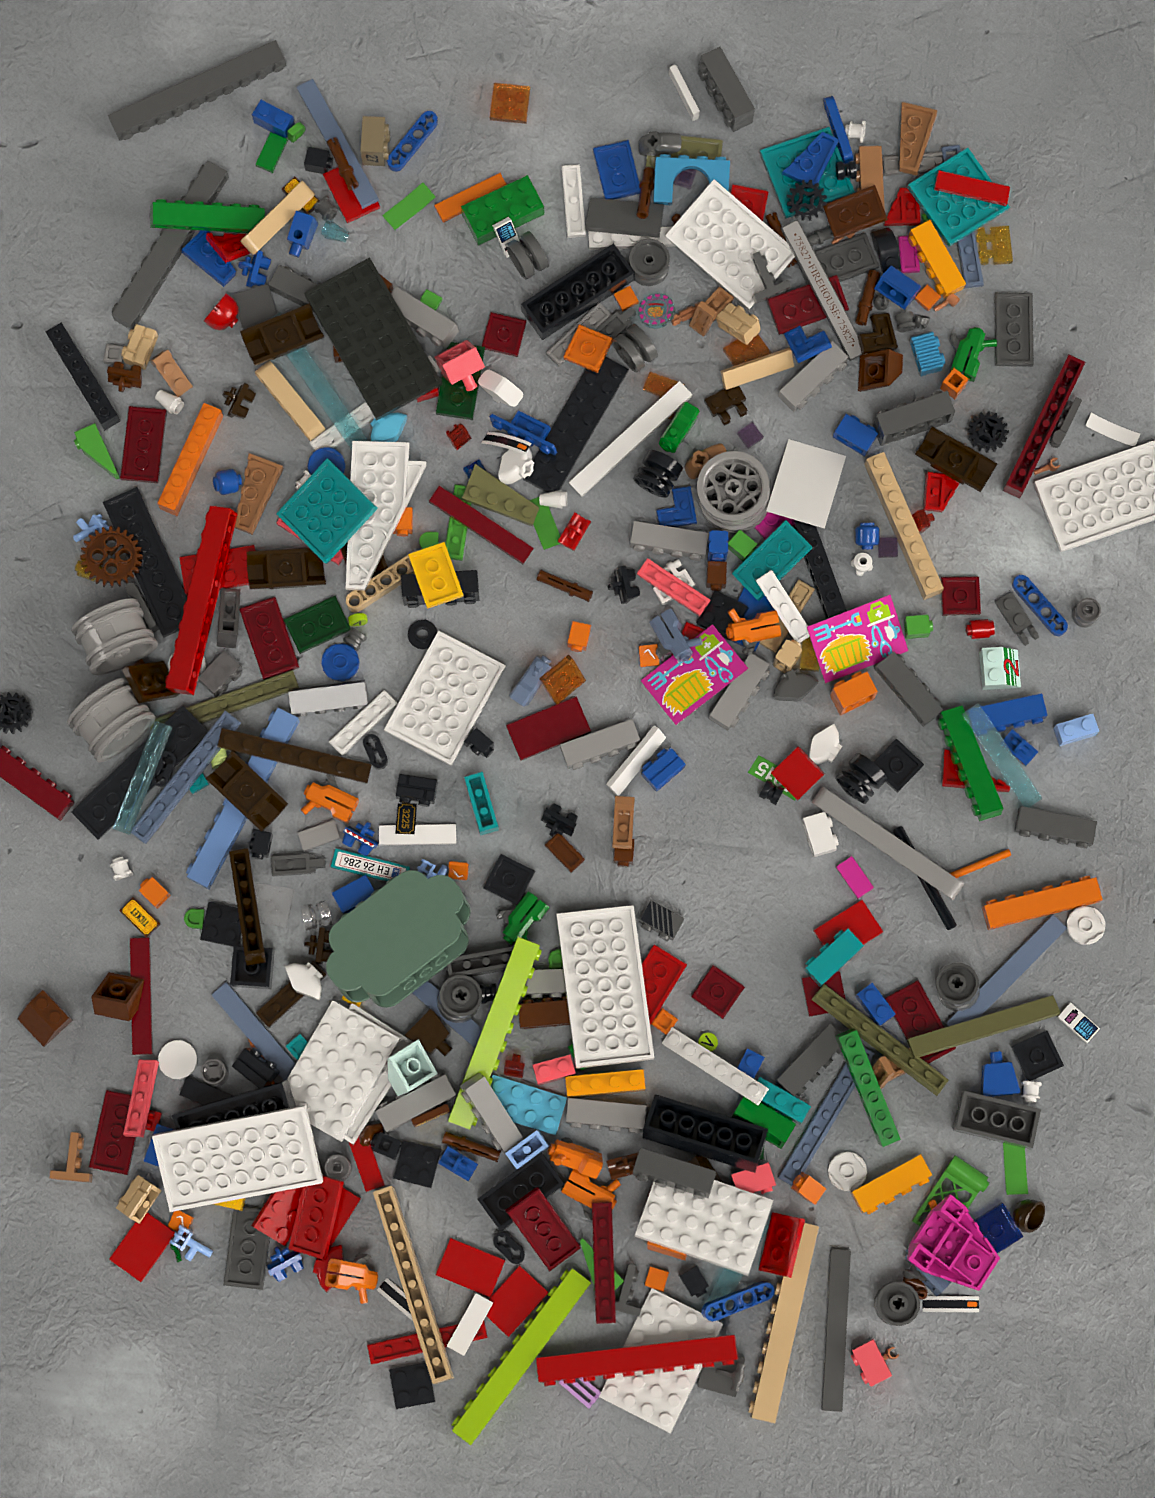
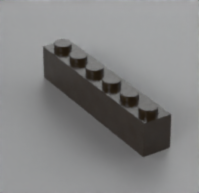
M246 848L229 851L246 965L264 963L266 959L249 850Z

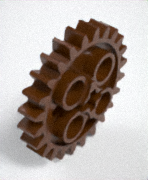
M112 526L109 527V531L102 527V533L95 530V537L90 534L88 535L90 542L84 540L86 547H82L81 552L85 554L80 555V559L86 561H83L81 566L87 567L84 573H91L89 579L96 578V584L103 581V587L107 583H110L111 588H113L114 583L121 587V581L128 584L127 578L134 579L133 572L139 573V569L136 566H142V562L138 560L143 559V556L137 553L141 552L142 549L141 547H136L138 540L132 541L134 538L133 534L127 536V530L120 533V527L116 531H113ZM112 540L116 542V545L108 547L106 543ZM121 545L124 546V547L121 548L119 551H117L118 548H119ZM127 553L130 555V558L122 560L120 555ZM95 554L103 556L99 561L94 560L92 557ZM115 554V559L110 558L108 560V555L113 556ZM106 563L102 569H99V566ZM113 566L117 571L113 574L106 571L108 567Z

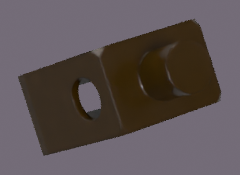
M432 1009L405 1034V1037L412 1042L419 1039L424 1050L430 1055L438 1050L445 1057L453 1049L446 1042L450 1036L449 1032Z

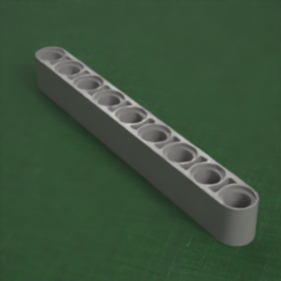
M822 787L811 802L950 899L954 900L964 886V883L826 788Z

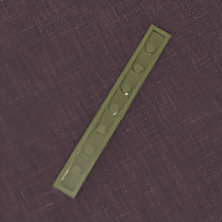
M292 670L186 707V709L202 724L219 718L224 711L233 713L287 694L289 689L299 688ZM175 712L155 718L154 723L150 727L152 734Z
M825 984L812 998L816 1004L846 1027L856 1029L860 1038L886 1056V1058L937 1096L949 1081L920 1057L914 1059L911 1050Z
M1052 995L912 1037L907 1040V1043L915 1059L1060 1015V1010Z

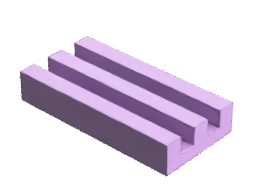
M580 1378V1380L596 1393L594 1397L577 1382L572 1383L591 1400L588 1403L571 1387L564 1384V1381L559 1382L588 1409L594 1404L601 1393L591 1383L584 1382L583 1378Z

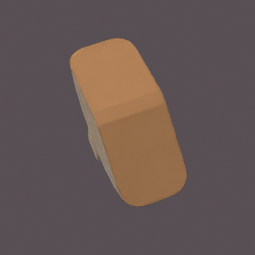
M719 443L704 450L694 452L693 456L684 466L690 479H697L701 469L711 458L727 452L724 445Z

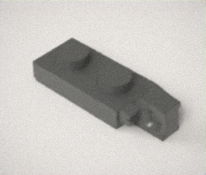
M630 307L624 313L622 311L615 312L595 331L614 339L632 324L631 319L636 316V311Z
M298 854L271 857L273 877L316 873L318 868H326L324 858L315 859V855Z

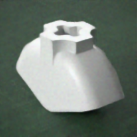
M492 370L484 371L478 380L479 385L497 403L501 402L507 406H516L523 397V393L519 388Z
M530 448L525 455L510 449L503 454L499 469V480L501 482L512 484L521 478L530 477L534 471V462L532 461Z
M835 724L816 734L811 741L809 757L816 765L827 761L832 763L842 748L839 744V732Z
M309 962L306 965L299 963L285 965L293 989L297 993L320 1000L322 993L320 979L323 976Z

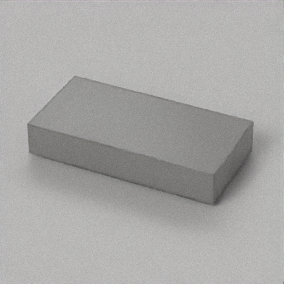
M334 820L298 832L304 852L341 839Z

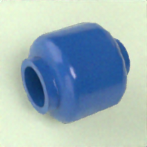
M234 469L218 471L215 477H213L214 489L221 495L236 493L239 490V485H242L241 476Z
M860 523V526L855 528L856 545L862 546V549H873V546L880 543L879 527L875 526V523Z

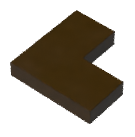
M890 314L872 315L870 320L874 333L860 334L858 336L862 354L886 349L896 350L898 345Z

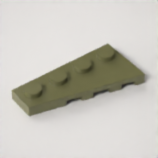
M681 136L680 151L668 155H671V158L687 155L689 159H697V156H706L709 160H715V157H721L723 140ZM647 156L646 167H651L655 170L656 157L660 156Z
M475 464L462 500L533 526L539 507Z

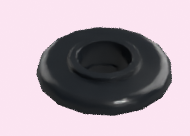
M428 620L416 621L408 630L409 642L417 649H427L437 634V628ZM426 630L428 632L427 638H418V631Z

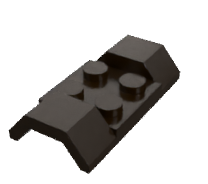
M310 303L240 331L244 345L254 365L270 359H276L324 338Z
M933 426L915 453L916 456L930 463V466L962 485L964 483L979 492L983 490L998 464Z
M310 548L247 552V574L250 589H282L326 585L323 561Z
M233 751L213 773L205 778L261 832L269 827L288 805L275 790Z

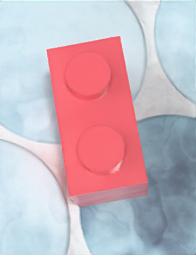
M571 1055L533 1065L538 1086L564 1079L567 1076L576 1075Z
M769 1162L759 1165L756 1173L744 1170L730 1175L734 1187L751 1193L761 1191L762 1194L773 1191V1186H776Z
M874 1339L852 1349L854 1354L850 1356L855 1366L860 1365L863 1371L860 1375L865 1384L869 1383L872 1387L892 1376Z

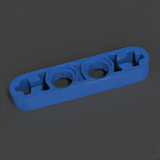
M833 96L823 98L824 108L833 135L839 139L837 147L843 163L853 161V153Z
M424 112L391 152L387 159V164L391 171L398 172L402 170L436 128L438 119L434 112ZM432 117L433 123L428 122L425 129L426 118L430 119ZM420 130L423 132V136L415 138L413 133ZM409 144L412 146V150L404 152L402 146ZM399 158V165H393L392 160L396 161Z
M1018 575L1013 580V590L1054 636L1064 635L1068 628L1066 620L1027 576ZM1018 580H1019L1020 582H1022V581L1025 582L1024 587H1025L1027 590L1029 589V587L1031 588V590L1028 591L1026 595L1023 594V593H1025L1026 590H1025L1022 586H1021V587H1018V586H1017ZM1030 594H1036L1039 597V601L1031 603L1028 597ZM1043 608L1050 609L1051 616L1043 617L1041 610ZM1056 616V619L1054 620L1055 623L1052 621L1051 624H1049V621H1051L1052 618ZM1061 623L1063 625L1062 631L1060 629L1056 631L1054 629L1056 624L1059 625Z
M760 1281L707 1302L702 1307V1315L709 1321H717L771 1299L774 1296L775 1289L771 1283ZM763 1287L768 1288V1290L766 1291V1295H765V1294H762V1293H759V1294H756V1293H755V1291H756V1292H761V1291H763V1290H764ZM746 1292L751 1294V1300L748 1303L743 1302V1295ZM732 1299L734 1302L733 1308L726 1310L725 1302ZM710 1308H713V1309H718V1308H720V1309L722 1310V1311H720V1310L714 1311V1312H713V1316H711V1315L708 1314V1312H710Z

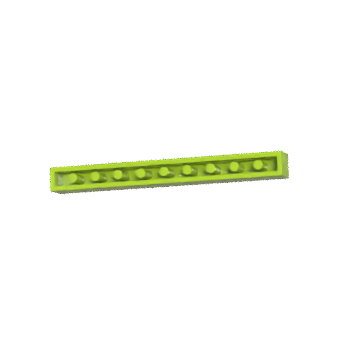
M517 936L462 1084L480 1073L491 1086L493 1078L490 1077L492 1070L496 1071L500 1060L497 1057L499 1052H504L507 1041H504L507 1033H511L514 1026L511 1020L513 1015H518L521 1007L518 1004L520 997H525L528 986H525L527 978H532L535 970L532 965L534 960L538 961L541 955L540 944ZM460 1087L448 1122L470 1130L472 1125L476 1126L478 1119L471 1111L473 1108L471 1103H467L461 1095L463 1091Z
M573 1268L570 1271L566 1269L560 1277L562 1283L559 1287L554 1285L548 1293L550 1299L547 1303L542 1302L536 1310L539 1314L534 1320L530 1318L524 1326L527 1329L522 1336L520 1334L517 1335L512 1342L514 1345L513 1349L510 1352L506 1350L500 1358L502 1364L499 1368L494 1366L488 1375L490 1380L487 1384L482 1383L477 1389L476 1393L479 1395L474 1401L472 1399L469 1400L463 1408L466 1410L465 1414L462 1417L458 1415L452 1423L454 1427L452 1431L469 1445L473 1444L591 1284L590 1281Z

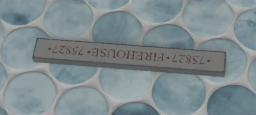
M798 219L781 227L780 229L841 347L848 356V360L851 361L863 355L858 334Z

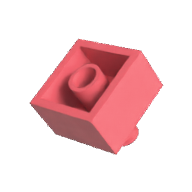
M468 340L434 357L443 377L448 382L454 384L462 380L466 391H471L477 387L472 374L483 369L485 366L476 347Z

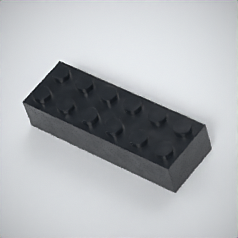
M613 243L521 303V311L543 341L634 281L635 272Z
M285 1080L177 1112L172 1115L175 1128L178 1130L296 1107L289 1082Z
M655 1094L643 1127L642 1138L756 1173L766 1142L768 1128Z

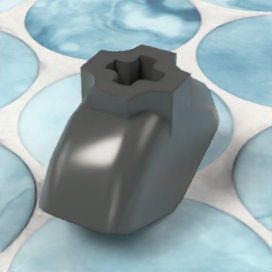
M652 131L642 136L639 140V153L643 156L668 155L679 152L681 149V135L678 133Z
M799 669L788 671L780 676L781 681L775 689L774 700L801 701L819 681L811 675L800 673Z

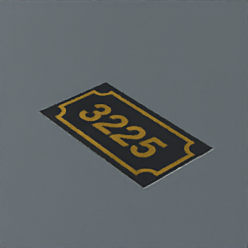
M398 803L395 834L415 835L417 804Z

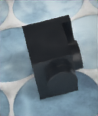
M477 727L464 741L466 747L471 745L470 750L477 756L481 754L483 757L488 758L494 751V742Z
M252 829V834L255 836V838H251L249 849H252V858L263 860V857L269 858L273 839L272 832H261L260 830Z
M380 1132L379 1136L375 1135L372 1140V1151L395 1160L402 1146V1141ZM388 1142L390 1144V1147L387 1150L383 1149L382 1147L383 1143Z

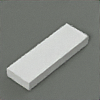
M677 65L669 67V76L692 121L699 119L700 111Z
M476 1293L447 1347L464 1356L493 1302Z

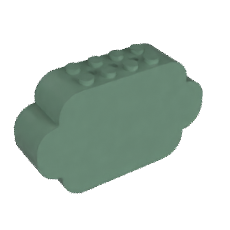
M409 870L388 880L384 887L375 890L367 900L361 901L354 910L344 914L330 930L329 943L334 952L330 955L326 964L328 976L342 995L352 1002H363L370 998L380 1007H392L413 993L458 956L462 955L469 943L468 933L464 925L469 920L471 909L460 887L448 876L436 875L427 879L421 872Z

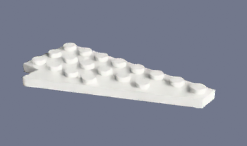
M352 441L351 482L378 509L348 540L346 590H366L426 468V461H409V443Z

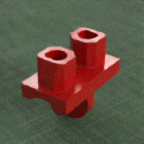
M574 512L558 543L575 551L591 521Z

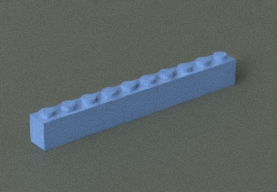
M277 708L276 712L272 711L268 719L270 723L267 728H263L259 737L288 744L300 722L299 718ZM251 756L249 762L246 761L245 763L267 783L278 762ZM226 798L223 802L224 808L222 812H218L214 819L215 825L213 829H209L205 835L206 842L204 846H200L195 856L197 859L194 864L191 863L186 871L189 880L210 890L229 851H231L247 821V818Z

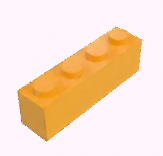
M931 220L911 229L908 234V241L912 247H916L918 251L917 257L926 266L928 277L935 282L937 293L945 299L950 294H955L964 289L966 282Z
M644 1069L565 1077L567 1098L645 1091Z
M920 1154L852 1191L851 1195L861 1213L867 1212L869 1215L878 1210L877 1205L883 1202L887 1205L895 1201V1195L901 1193L904 1196L913 1191L911 1187L917 1183L919 1187L930 1181L928 1177L932 1176V1173Z

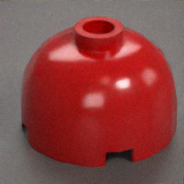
M226 293L204 319L206 325L218 331L225 330L228 326L232 328L239 320L236 318L239 312L237 302Z

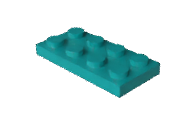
M785 520L732 575L760 601L765 594L756 580L772 570L780 581L813 547Z

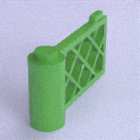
M954 1155L912 1221L919 1226L922 1225V1222L918 1219L922 1213L931 1211V1208L927 1210L925 1208L933 1196L941 1195L943 1200V1194L955 1192L956 1199L959 1201L957 1192L966 1190L972 1194L967 1202H962L968 1209L980 1191L984 1192L990 1183L987 1181L988 1176ZM945 1177L953 1182L954 1190L943 1192L941 1184Z

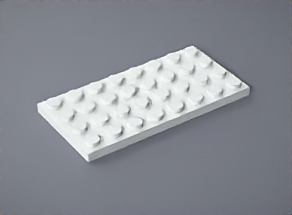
M1155 440L1034 482L1060 552L1155 520Z
M634 905L556 914L576 1068L653 1060L654 1051Z
M306 1105L158 1133L152 1136L170 1212L323 1183Z

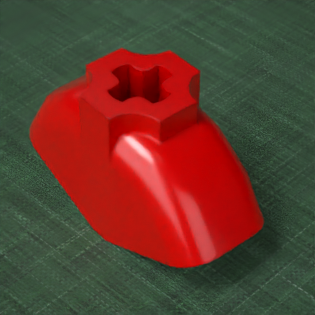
M342 1245L331 1247L328 1250L326 1259L316 1258L312 1273L317 1274L319 1284L326 1293L332 1288L325 1285L326 1273L344 1275L327 1271L330 1259L344 1261Z

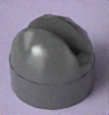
M882 294L874 299V307L877 310L883 311L889 305V299ZM880 298H883V306H881Z
M915 315L914 323L916 327L919 328L922 325L921 328L925 329L929 324L930 317Z

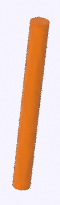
M1006 849L949 874L959 878L1010 857L1011 852L1009 849Z

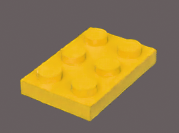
M445 542L408 554L427 609L463 597V592Z

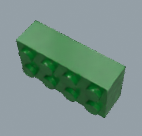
M527 175L461 206V212L479 246L497 237L493 229L494 224L509 217L514 228H517L543 216L544 205Z

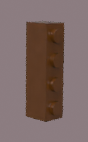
M567 996L561 997V1001H553V998H544L538 1003H534V1000H523L522 1004H520V1029L570 1025Z

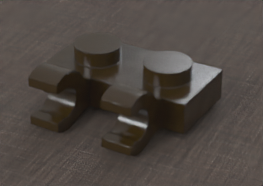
M739 386L727 390L723 389L704 399V403L712 417L718 415L724 426L731 423V417L727 410L735 407L740 417L747 415L748 410L743 403L746 401V397Z

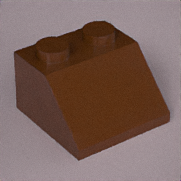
M108 972L91 996L94 1014L130 1022L139 1008L144 979Z
M44 990L28 1003L18 1017L21 1024L43 1047L73 1021Z

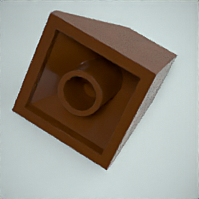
M890 349L861 355L858 391L863 392L890 386L902 374L903 355Z

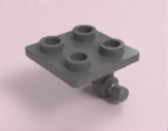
M738 1356V1360H734L733 1365L722 1366V1362L714 1363V1367L702 1368L697 1386L736 1397L737 1392H739V1386L741 1382L743 1383L745 1376L743 1374L745 1358Z

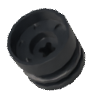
M648 450L643 459V464L646 467H639L638 473L635 474L633 480L647 492L667 498L674 486L671 481L678 480L683 467L676 460L662 452Z
M856 753L849 761V766L853 771L843 768V775L838 774L835 779L849 796L866 804L869 801L868 796L872 797L874 795L870 786L879 789L886 782L887 777L870 759L860 753Z

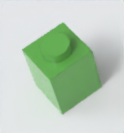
M741 530L728 542V550L743 562L757 547V543Z
M929 615L905 617L906 639L929 637L930 632L933 631V622L929 620Z

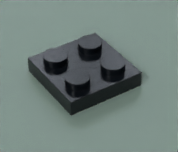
M715 590L710 598V603L696 623L705 629L713 624L722 637L728 639L726 628L729 623H734L728 611L734 608L738 616L744 618L749 608L747 605Z
M897 739L873 762L884 772L887 777L886 783L897 793L924 766Z
M500 854L483 889L518 905L535 874V870Z
M208 902L200 940L230 947L239 946L242 934L238 908Z
M1047 1030L1011 1046L1027 1081L1037 1079L1064 1066Z
M403 1140L393 1179L432 1188L441 1149Z
M426 1363L389 1369L396 1409L435 1402L433 1384Z

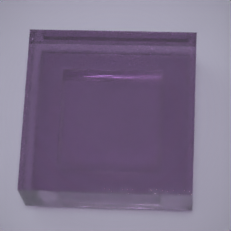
M693 169L682 171L677 175L673 184L691 190L697 171Z
M753 422L737 433L748 449L764 438Z
M880 538L878 558H897V538Z

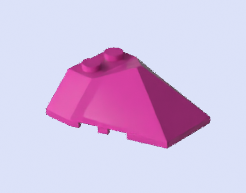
M949 1194L929 1212L909 1243L907 1260L922 1272L980 1291L1000 1257L988 1239L983 1236L978 1224L969 1215L966 1206Z

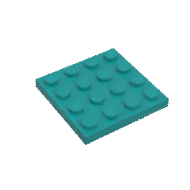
M830 127L760 150V155L785 219L795 216L796 213H790L789 210L792 206H787V202L791 201L787 198V195H792L790 188L796 189L795 183L802 185V183L782 175V172L822 132L833 136ZM836 147L819 182L818 189L824 188L822 195L827 196V199L823 200L826 203L855 193L849 178L837 180L836 162H843L838 147ZM804 189L806 192L814 191L812 189ZM798 193L795 196L794 204L799 201ZM804 197L803 203L810 204L811 198ZM819 198L815 200V208H817L819 204ZM801 209V210H799V211H801V212H807V211H809V210H807V209Z
M969 148L964 149L907 186L948 247L1010 208L1008 204L1003 206L934 190L938 170L992 182Z
M327 458L276 514L327 564L378 508Z

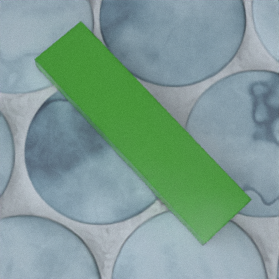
M455 484L453 495L462 500L467 486ZM463 501V502H465L466 504H468L469 506H471V503L466 502V501ZM451 517L449 519L445 545L450 559L463 561L468 528Z

